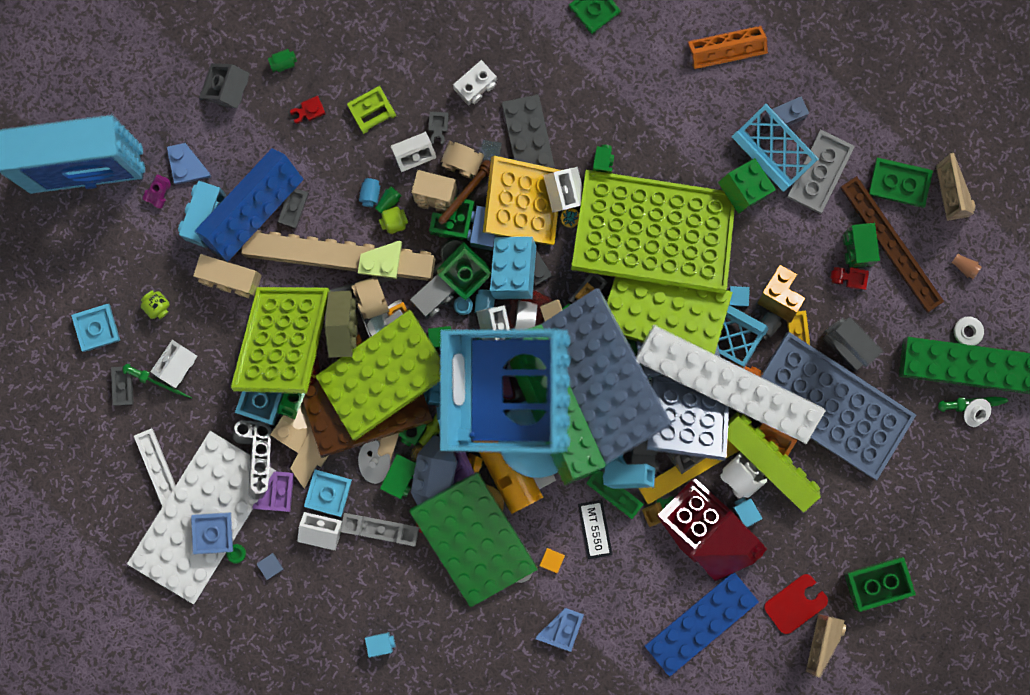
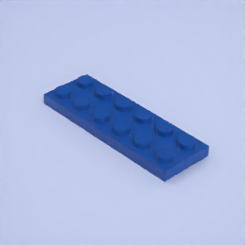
M732 573L644 646L670 677L759 603V601L737 574Z

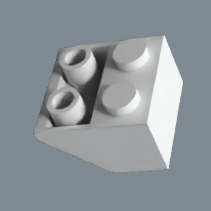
M578 167L543 175L552 212L581 205L583 187Z

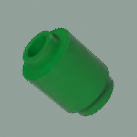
M288 48L272 54L268 61L273 72H281L295 67L294 62H297L294 51L290 52Z

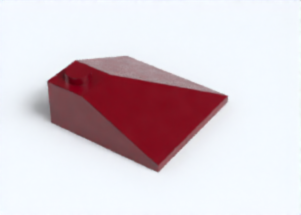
M693 478L657 517L679 548L696 563L697 561L690 553L731 510L698 480Z
M729 511L690 555L714 581H717L754 564L763 556L767 548Z

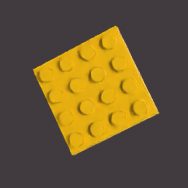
M492 156L483 233L504 237H533L535 243L554 245L558 211L552 212L543 175L561 170Z

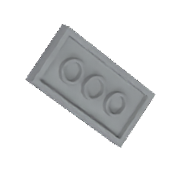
M820 130L810 149L817 156L818 160L793 183L787 198L822 214L855 146ZM807 155L803 164H808L812 159Z

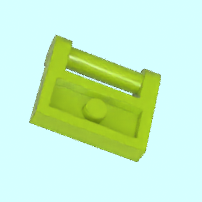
M380 86L347 103L363 134L384 120L396 117ZM385 106L387 111L365 123L362 121V118Z

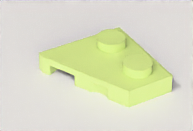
M402 241L361 253L358 274L397 279Z

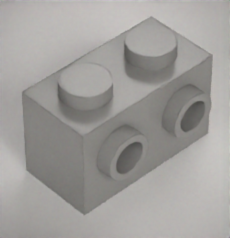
M437 274L410 301L426 318L429 316L432 318L440 311L439 307L443 303L447 305L454 298L453 294L455 292Z

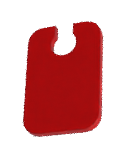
M801 575L770 598L764 605L768 616L784 634L793 632L828 604V598L823 591L819 592L813 600L805 597V589L816 584L811 575Z

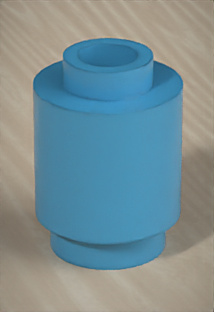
M364 179L359 196V202L362 203V206L373 207V205L378 204L380 192L378 180Z

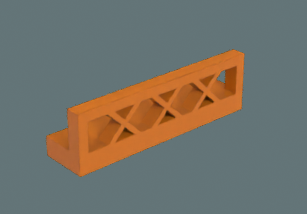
M761 26L688 41L694 69L768 54L767 37Z

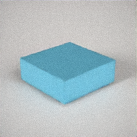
M730 286V291L733 293L729 305L748 307L750 287Z

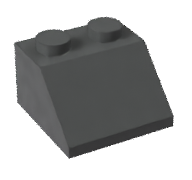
M211 63L199 98L227 108H238L242 101L244 88L248 84L250 73L233 64Z

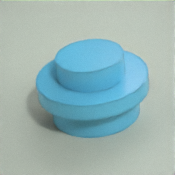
M460 296L455 300L454 309L458 314L467 315L472 311L473 303L470 298L465 301Z

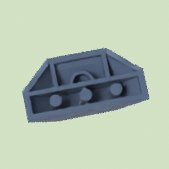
M433 435L417 455L411 494L417 505L453 485L457 461L454 451H440V436Z

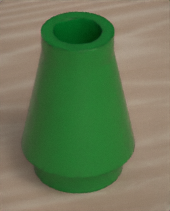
M390 186L389 189H385L375 208L382 214L383 211L392 208L400 202L402 195Z

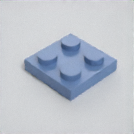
M231 512L191 515L193 554L233 552Z

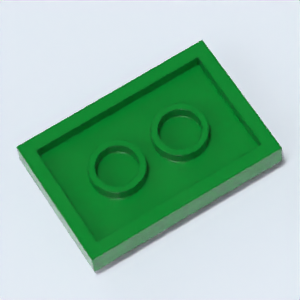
M877 157L868 193L873 197L924 208L933 170Z

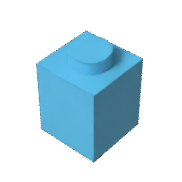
M743 497L734 502L736 506L732 507L737 518L746 527L762 519L751 498L746 500Z
M389 632L365 637L368 657L392 653L393 648L396 647L394 636H390Z

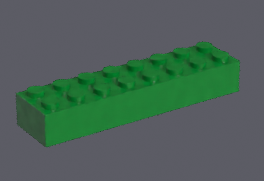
M541 324L526 330H544ZM523 338V340H549L548 338ZM520 354L509 360L512 370L546 369L544 363L531 354ZM515 376L527 403H547V376ZM570 385L567 387V395L570 397V405L567 407V415L570 417V425L567 427L570 445L567 447V451L550 452L564 485L598 473L606 467ZM531 410L536 422L544 416L546 410Z
M906 337L902 343L899 377L1030 394V353Z

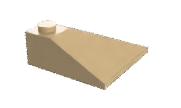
M951 153L936 165L947 221L970 217L975 211V203L971 200L954 153Z
M302 402L295 419L283 415L270 434L297 453H299L310 430L312 431L304 402ZM328 456L320 458L317 465L322 467Z
M818 614L806 672L816 677L821 676L841 636L845 634L846 625L844 620Z

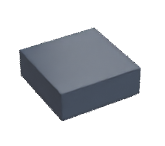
M274 553L257 563L266 580L284 569Z

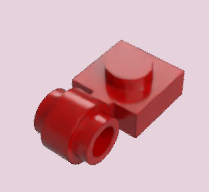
M834 267L830 279H832L831 283L843 284V281L847 280L846 287L866 290L869 271L849 268L847 274L844 268Z

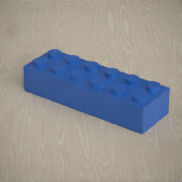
M271 148L198 226L195 233L215 256L228 262L304 179L285 154Z

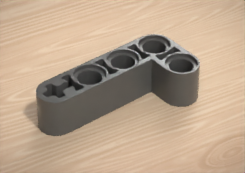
M243 420L235 424L232 438L240 444H251L248 493L252 499L260 500L265 496L268 489L271 428L264 422ZM242 429V430H244L247 434H245V435L239 434L237 430ZM258 431H262V432H264L266 435H265V436H259V435L257 434V432H258ZM261 449L265 454H258L256 450ZM260 467L264 472L258 473L255 471V468ZM258 481H260L259 489L261 491H258L256 487Z

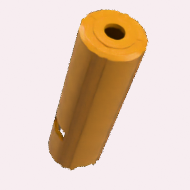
M473 441L474 443H498V441ZM479 451L511 514L543 498L534 478L523 476L514 471L505 462L500 452Z

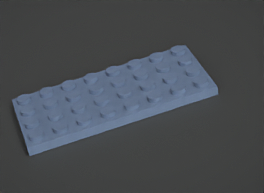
M594 289L542 323L544 330H567V334L570 336V345L567 346V354L570 356V365L567 367V375L570 376V387L605 464L610 463L672 425L600 289Z
M790 332L786 333L760 375L761 378L823 407L826 411L810 439L874 480H878L916 417V414Z

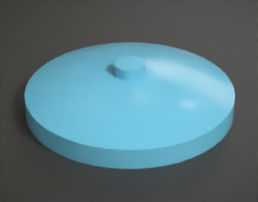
M511 409L506 414L510 420L520 425L536 423L531 410ZM498 441V443H540V444H546L545 442ZM500 452L508 466L523 476L542 478L558 472L550 452Z

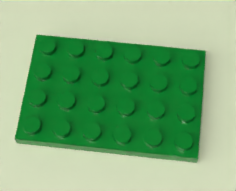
M478 471L410 509L411 515L470 608L538 570Z

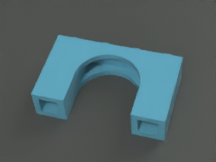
M623 455L606 464L603 474L604 485L613 489L654 487L655 468L647 464L628 465Z

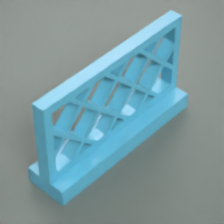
M767 104L732 136L752 159L755 158L763 171L783 192L793 185L818 160L817 156ZM765 110L770 115V123H760L761 114ZM750 125H757V136H750L745 130ZM760 126H770V136H760ZM774 126H781L784 129V137H774ZM760 139H770V150H763L761 148ZM774 139L783 140V150H773ZM787 140H794L797 143V151L787 150ZM773 153H783V164L776 163L773 160ZM787 153L797 154L796 164H786ZM800 154H807L812 161L808 164H800ZM786 167H796V176L793 179L786 174Z
M729 305L725 318L731 321L726 322L725 319L723 324L727 336L719 338V341L728 339L731 349L722 351L718 345L717 347L719 354L745 368L762 337L766 335L769 329L767 325ZM738 324L740 332L730 335L727 325ZM752 332L758 335L754 342L746 344L744 334ZM742 335L744 345L733 348L731 338ZM745 348L747 355L742 362L736 358L734 351Z

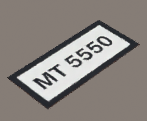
M603 500L578 504L588 559L613 555Z

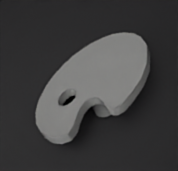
M379 440L364 444L358 456V465L365 480L374 484L380 483L385 479L391 464L389 454L378 455ZM368 451H372L373 455L368 456Z

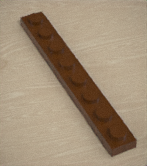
M856 176L841 186L840 189L865 224L875 223L877 242L924 310L928 313L943 303L942 297L859 178Z

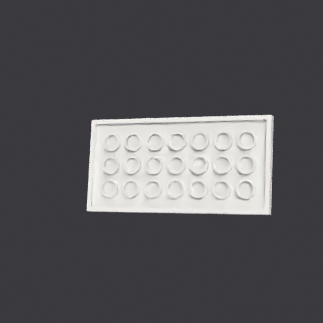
M209 431L127 565L195 604L226 552L193 554L191 515L231 512L234 541L252 512L254 503L258 501L252 499L248 493L250 454ZM260 467L255 468V471L258 473L264 472ZM269 467V478L271 477L273 472H276V470H274L271 467ZM258 481L256 487L258 491H261L259 489L260 481Z

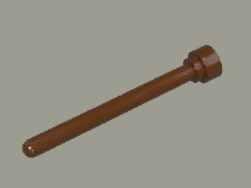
M484 160L481 163L477 175L439 218L440 224H445L482 179L489 177L491 161Z

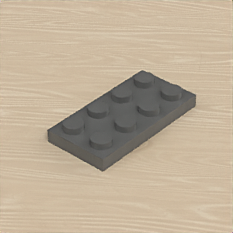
M539 94L502 102L514 160L555 168Z

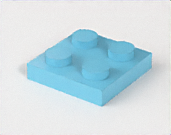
M110 304L71 315L82 352L120 341Z
M314 469L304 507L342 517L352 480Z

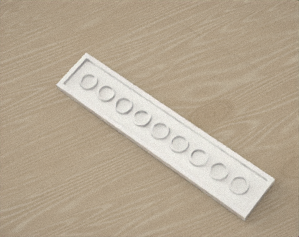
M655 325L652 326L636 355L637 362L806 444L826 411L823 407Z

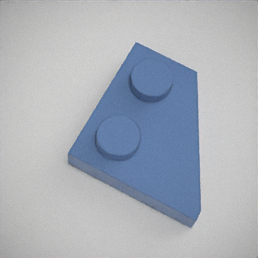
M186 143L167 147L175 185L211 177V174Z
M565 608L536 636V639L571 652L584 614Z

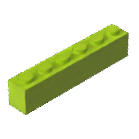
M735 413L728 420L727 439L804 513L821 498L820 487L814 481L810 482L806 478V473L801 468H796L788 455H782L778 451V446L773 441L769 442L760 428L757 427L755 429L750 424L752 423L745 414Z

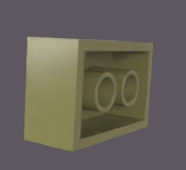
M352 291L328 292L325 331L329 357H352L353 349L356 348L358 314H355L357 304L356 298H352Z

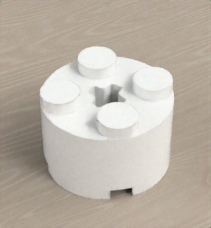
M742 453L723 468V473L720 475L721 479L733 488V493L738 498H749L767 482V478H763L764 474Z

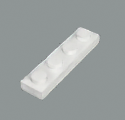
M151 428L135 435L134 438L163 507L176 484L154 430Z

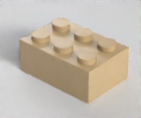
M417 170L412 189L415 203L420 208L428 209L433 207L436 208L437 212L444 213L455 200L457 194L456 180Z
M200 254L194 272V277L202 285L213 288L214 284L217 285L216 288L228 293L234 290L235 294L248 299L250 295L255 297L256 289L262 276L255 270Z

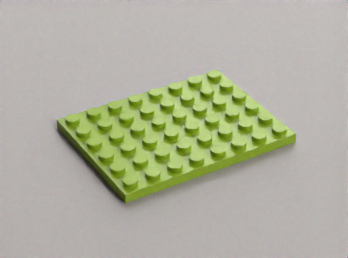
M586 170L571 270L726 294L735 208L723 190Z

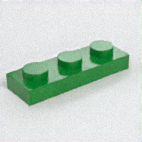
M601 470L593 474L586 484L630 519H633L644 504L624 488L613 489L605 486L603 481L604 473Z

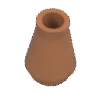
M957 254L952 261V264L967 278L974 279L982 266L978 265L979 262Z

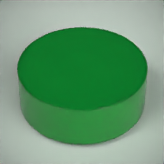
M233 544V552H226V557L231 563H241L246 558V549L240 544Z

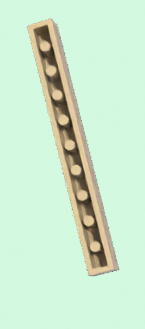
M257 230L242 246L241 254L247 258L358 272L361 253L376 248L371 244L356 246V243L349 241L341 244L333 239L318 241L316 237L308 236L307 239H302L294 234H288V237L281 236V233L278 232L263 234L262 231ZM401 249L397 277L431 281L435 265L434 255L427 251H420V254L412 253L410 249Z

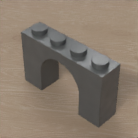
M851 317L845 320L841 318L823 332L825 336L822 340L853 372L857 371L862 365L865 367L870 365L883 352Z

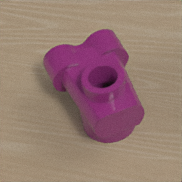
M156 175L149 189L145 190L142 199L152 203L157 208H163L166 201L164 198L165 193L171 187L169 179Z

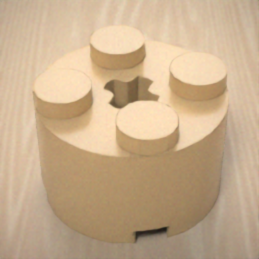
M449 140L441 159L442 167L452 172H455L457 169L462 176L472 179L473 176L477 175L484 154L480 152L479 154L475 153L474 149Z
M377 276L357 282L352 286L364 319H371L390 312Z

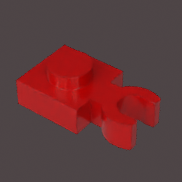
M318 96L302 102L301 109L294 108L290 110L291 115L299 114V118L294 120L295 124L301 123L304 117L311 121L326 114Z

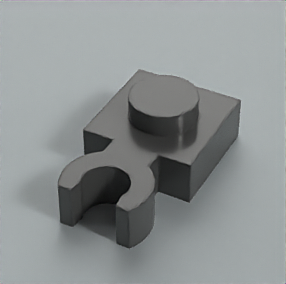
M448 112L429 113V132H434L430 138L432 145H434L436 138L441 139L442 146L445 144V138L442 133H448Z

